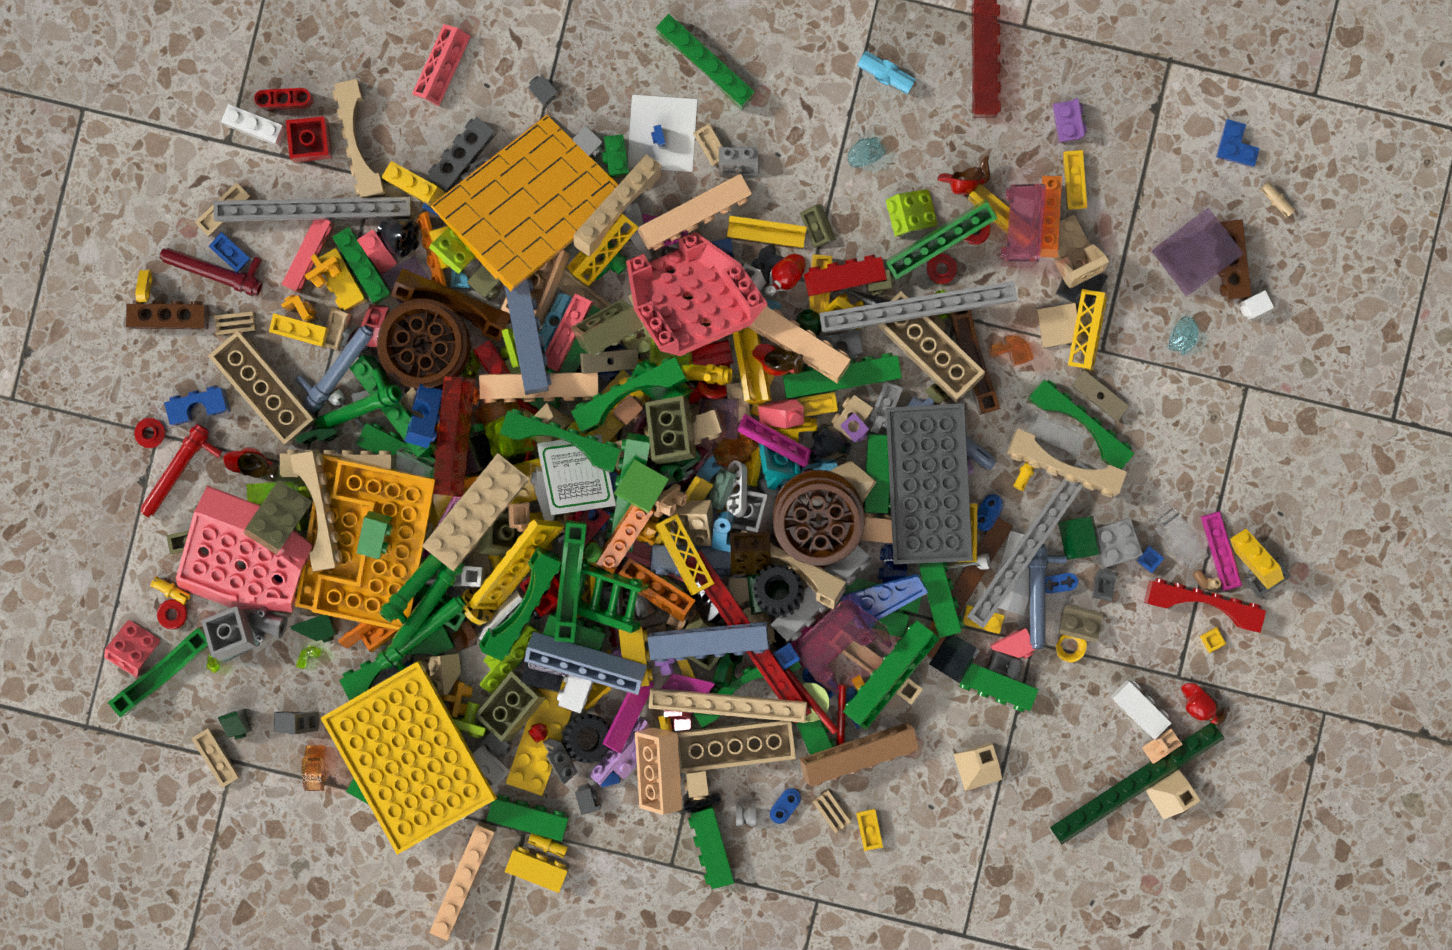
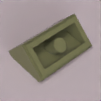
M821 204L814 205L800 212L814 248L836 240Z

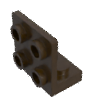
M769 532L730 533L731 575H761L760 571L762 569L764 571L768 570L767 566H770Z

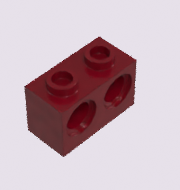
M602 508L594 509L595 515L592 518H588L590 510L577 511L574 516H570L567 519L586 522L584 546L588 544L610 517Z

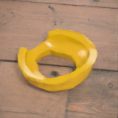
M1062 635L1056 644L1057 655L1066 662L1080 660L1087 648L1086 640ZM1065 638L1074 639L1077 642V650L1074 653L1068 654L1063 650L1061 643Z

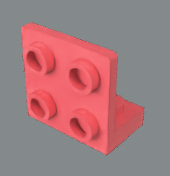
M128 620L105 648L104 658L135 678H138L142 673L143 664L159 645L160 639Z

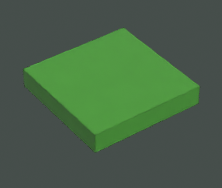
M634 459L614 494L649 514L669 479Z

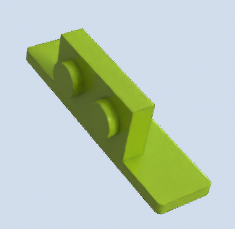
M527 625L519 639L514 641L510 654L505 656L503 661L487 655L483 661L491 670L479 685L493 694L526 655L527 646L533 632L541 633L532 626Z

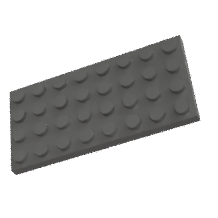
M965 403L886 408L894 564L973 561Z

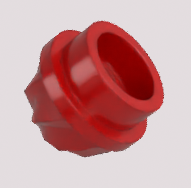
M537 723L531 726L528 733L536 743H539L547 737L548 729L546 725Z

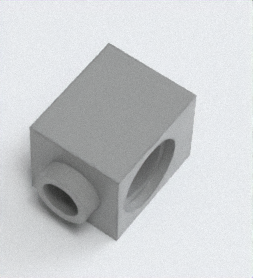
M587 126L572 139L591 158L593 156L597 157L603 150L601 148L603 142Z

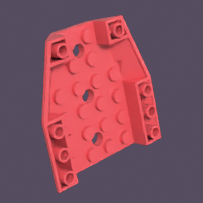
M696 232L678 239L679 250L649 262L644 254L626 261L634 311L660 351L682 356L750 326L767 306V301L741 264ZM669 270H674V271H676V272L673 273V274L666 273V272L669 271ZM686 296L693 297L691 300L684 299ZM703 323L711 324L708 327L702 326Z
M207 486L194 511L176 582L178 588L230 608L238 606L241 609L259 610L261 607H266L267 611L293 612L297 596L295 594L303 567L309 560V552L312 550L313 544L293 530L276 555L243 534L261 505ZM201 547H206L209 550V555L203 554ZM237 561H243L246 564V568H240ZM274 575H280L283 578V582H277Z

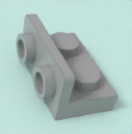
M757 147L719 148V177H735L739 174L742 177H758Z

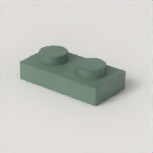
M720 467L708 500H711L713 507L722 511L725 508L737 474L724 467Z

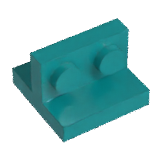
M759 443L763 474H765L768 489L775 490L783 479L790 480L800 474L799 464Z

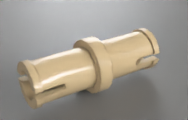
M1269 181L1260 188V191L1271 201L1270 204L1276 206L1286 218L1295 211V208L1284 198L1285 195L1279 193Z

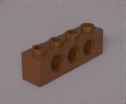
M1243 219L1218 222L1213 228L1214 239H1217L1218 245L1215 248V253L1220 262V266H1218V276L1222 279L1220 294L1224 297V301L1249 298L1252 295ZM1226 237H1231V238H1232V240H1233V245H1232V246H1228V245L1226 244V242H1225V238H1226ZM1228 256H1233L1235 258L1234 265H1230L1228 263ZM1231 275L1237 277L1238 282L1236 285L1230 282Z
M133 300V304H126L127 328L208 330L209 307L203 305L201 301H191V305L183 304V301H172L171 304H164V301H152V304H145V302ZM147 310H151L152 316L146 320L144 314ZM170 310L171 317L165 320L164 313ZM189 310L191 316L188 320H184L183 314Z

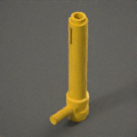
M652 360L657 364V366L662 364L661 361ZM681 363L689 380L705 381L707 384H715L716 382L718 385L730 384L732 381V369L727 366L720 365L717 367L713 364L704 366Z

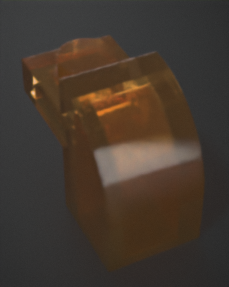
M1016 335L1003 337L1005 345L1000 342L992 345V349L987 351L990 359L1009 353L1013 367L1034 359L1029 344L1023 338Z
M517 398L516 402H504V399L482 405V408L475 410L478 424L482 423L484 428H488L494 424L504 422L507 411L512 412V409L520 411Z
M743 434L737 440L724 438L712 448L717 465L728 467L733 461H739L743 464L752 459L751 454L759 446L757 441Z
M306 745L305 754L301 765L304 791H324L326 780L324 768L325 745Z

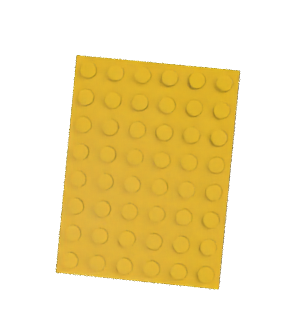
M420 660L321 717L323 724L397 855L497 799Z

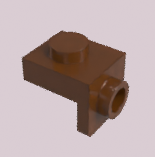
M469 621L461 623L460 630L450 634V638L458 652L475 645L478 636L475 626H471Z

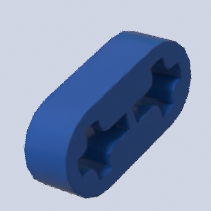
M1072 573L1046 576V583H1048L1049 579L1051 582L1058 583V585L1052 586V590L1046 587V593L1070 591L1078 585V579ZM1067 576L1074 580V583H1071V587H1068L1067 584L1061 585V581L1067 580Z

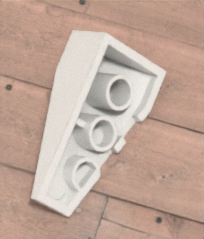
M1014 531L1009 532L996 575L1023 538V534ZM1028 566L998 608L1024 616L1029 600Z

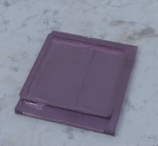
M1209 208L1205 209L1152 250V253L1186 297L1244 254Z

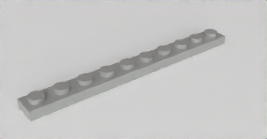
M410 197L214 201L215 222L411 218Z
M1010 281L819 314L822 332L825 334L1017 302L1015 283Z
M1078 460L1073 465V467L1089 469ZM1065 478L968 614V618L982 628L986 626L1083 487L1082 483H1072L1065 480Z

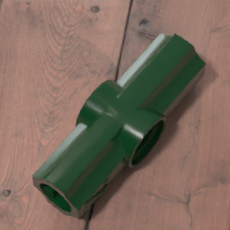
M695 448L696 458L661 464L660 469L656 472L669 479L667 484L671 481L678 482L684 478L686 470L702 459L701 455Z
M733 652L726 653L725 656L720 657L713 678L714 683L718 686L729 687L736 665L741 663L743 655H734Z

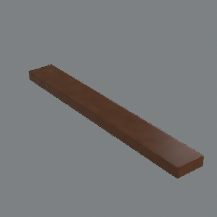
M998 517L993 527L985 533L977 546V557L988 553L991 564L1013 526ZM976 565L965 566L953 586L954 590L950 591L952 598L956 597L959 609H955L957 617L987 569H979ZM933 619L928 629L938 637ZM946 636L939 638L927 656L933 659Z

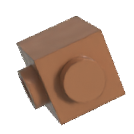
M629 394L611 413L624 426L630 421L635 423L642 416L640 413L643 409L641 406L642 402L636 396L632 397Z

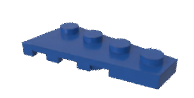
M915 574L846 593L840 599L861 630L928 593V589L920 576Z

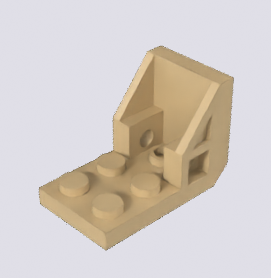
M1074 214L1060 221L1058 258L1052 259L1066 285L1072 288L1104 272L1109 261L1099 248L1094 244L1090 245Z

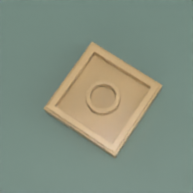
M1075 303L1036 310L1043 348L1072 343L1077 319ZM1081 334L1078 336V342L1082 341Z

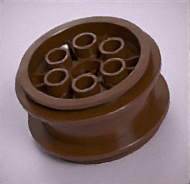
M414 299L395 307L383 320L378 332L377 350L382 366L397 382L416 390L420 384L426 388L440 389L451 384L464 371L471 353V340L463 320L448 306L431 299ZM428 315L435 316L432 323L428 326ZM416 320H421L423 323L419 330H415L413 327ZM405 322H407L410 327L409 331L401 327ZM439 325L441 333L435 336L432 334V328ZM402 333H407L408 340L405 343L399 342V336ZM453 334L454 341H443L442 337ZM424 340L427 343H432L426 346V350H424V348L418 347L423 344ZM444 344L446 347L445 353L438 355L436 351L437 346ZM395 347H404V350L397 354L395 353ZM411 352L413 358L410 362L406 363L403 356L405 353ZM438 357L447 363L443 369L435 361ZM425 358L431 359V366L428 368L422 366V361ZM415 362L418 363L417 375L411 373Z
M810 470L791 478L779 491L774 503L773 526L776 538L787 554L799 562L823 566L844 559L857 547L864 532L865 515L859 493L846 478L827 470ZM829 491L836 494L830 503L826 501ZM803 493H805L808 499L807 505L798 498ZM816 498L822 499L823 503L819 506L813 505L812 501ZM837 506L841 511L838 514L830 512L831 508ZM799 509H803L807 513L799 517L796 515V512ZM816 514L821 515L820 521H817ZM850 515L849 521L839 520L842 516ZM787 520H796L799 523L789 526ZM835 526L842 527V531L839 533H834L832 531V528ZM799 529H806L808 531L805 536H800L797 532ZM831 535L836 540L831 542L829 536ZM811 537V544L806 543V541ZM818 537H824L826 539V541L823 544H818L815 542V540Z

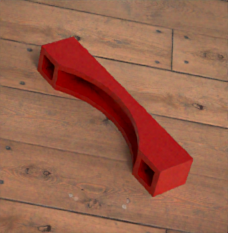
M1156 578L1155 581L1149 580L1144 599L1146 604L1169 608L1184 602H1203L1224 612L1238 628L1261 633L1266 610H1262L1261 605L1249 603V606L1243 605V600L1231 598L1230 601L1224 600V595L1212 593L1211 596L1205 595L1204 590L1193 588V591L1186 590L1185 585L1178 583L1170 586L1167 585L1166 580Z

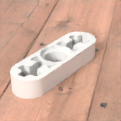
M732 461L727 469L737 474V477L728 497L726 509L734 517L740 518L747 509V467L739 461ZM739 484L740 491L734 494V487Z

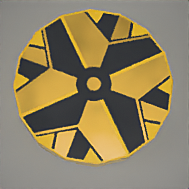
M469 588L461 594V597L467 604L465 606V616L471 622L478 625L487 623L494 615L493 610L472 609L468 603L479 589Z

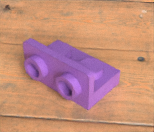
M1078 98L1052 105L1059 143L1082 139L1085 136L1084 133H1087L1086 123L1082 122L1083 105L1079 103Z

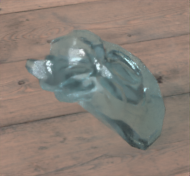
M878 137L859 139L852 146L848 153V163L851 167L857 168L869 165L879 160L883 154H886L884 146L876 142Z
M1184 316L1178 321L1171 332L1167 349L1182 351L1181 355H1184L1195 346L1198 338V327L1192 318Z

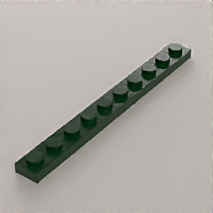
M1209 723L1183 740L1181 746L1156 763L1152 764V762H1149L1050 827L1051 831L1061 845L1224 740V736L1213 723Z

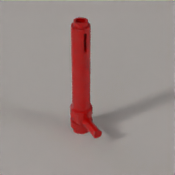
M196 424L195 427L192 426L189 430V436H185L182 446L140 507V512L146 517L154 516L196 452L203 448L217 458L222 454L221 450L206 441L210 431L200 424Z

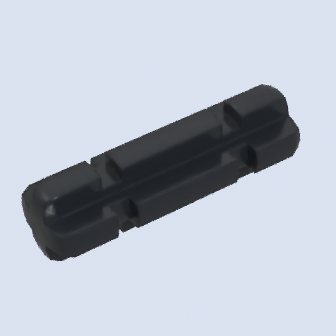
M716 793L712 794L711 797L706 796L705 799L685 802L683 806L685 812L690 813L694 812L695 809L697 811L711 807L712 804H721L722 800L720 794Z

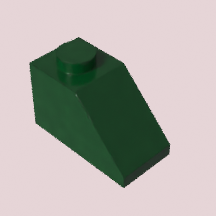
M324 614L291 625L292 630L316 642L320 640L323 643L334 640V635L338 634L333 617Z
M246 708L218 717L228 738L233 736L235 740L247 737L246 733L251 731Z

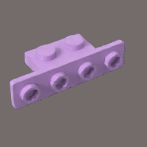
M639 716L621 753H617L612 749L607 752L609 754L606 757L604 756L589 776L599 785L603 783L612 771L625 780L637 765L635 732L647 729L650 724Z

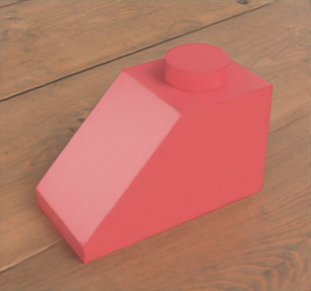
M374 229L357 239L382 275L398 264Z
M369 305L361 326L368 325L374 330L373 337L367 343V346L377 347L378 332L383 320L388 315L389 307Z
M795 398L758 406L759 422L767 426L789 428L804 424L803 406Z
M1024 627L989 645L993 650L1018 658L1023 657V659L1033 655V651L1036 650L1032 649L1030 635Z

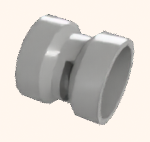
M736 807V826H743L744 824L756 826V807H749L748 809Z

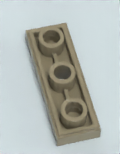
M638 350L605 351L599 355L582 353L580 354L581 373L635 369L638 364Z
M1085 370L1081 372L1071 385L1116 422L1130 407ZM1098 393L1103 395L1101 400L1097 398Z

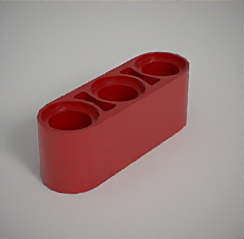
M305 88L259 90L254 95L255 103L266 111L306 109L311 107L314 102L312 94ZM302 94H307L308 96L305 102H299ZM283 95H288L286 103H280V98ZM268 96L269 101L266 104H261L262 97Z

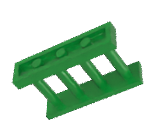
M582 560L577 615L628 633L639 630L641 622L633 617L638 592L647 590L649 585L637 578L630 579L615 573L612 574ZM586 574L596 577L592 600L589 604L581 599ZM604 580L613 583L609 607L606 610L600 608L599 605ZM621 586L631 589L626 615L624 616L617 614L616 611Z

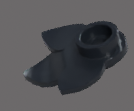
M769 245L760 250L758 258L753 260L751 266L759 269L758 265L762 264L764 266V269L761 270L765 281L769 283L772 268L784 257L776 255L775 246Z

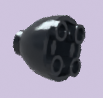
M408 219L383 221L378 226L377 234L381 236L384 245L391 253L404 258L419 246L417 239L420 225Z
M822 424L820 429L813 432L812 439L814 444L810 448L812 450L810 458L813 461L832 462L848 457L851 444L847 443L842 434L834 427Z

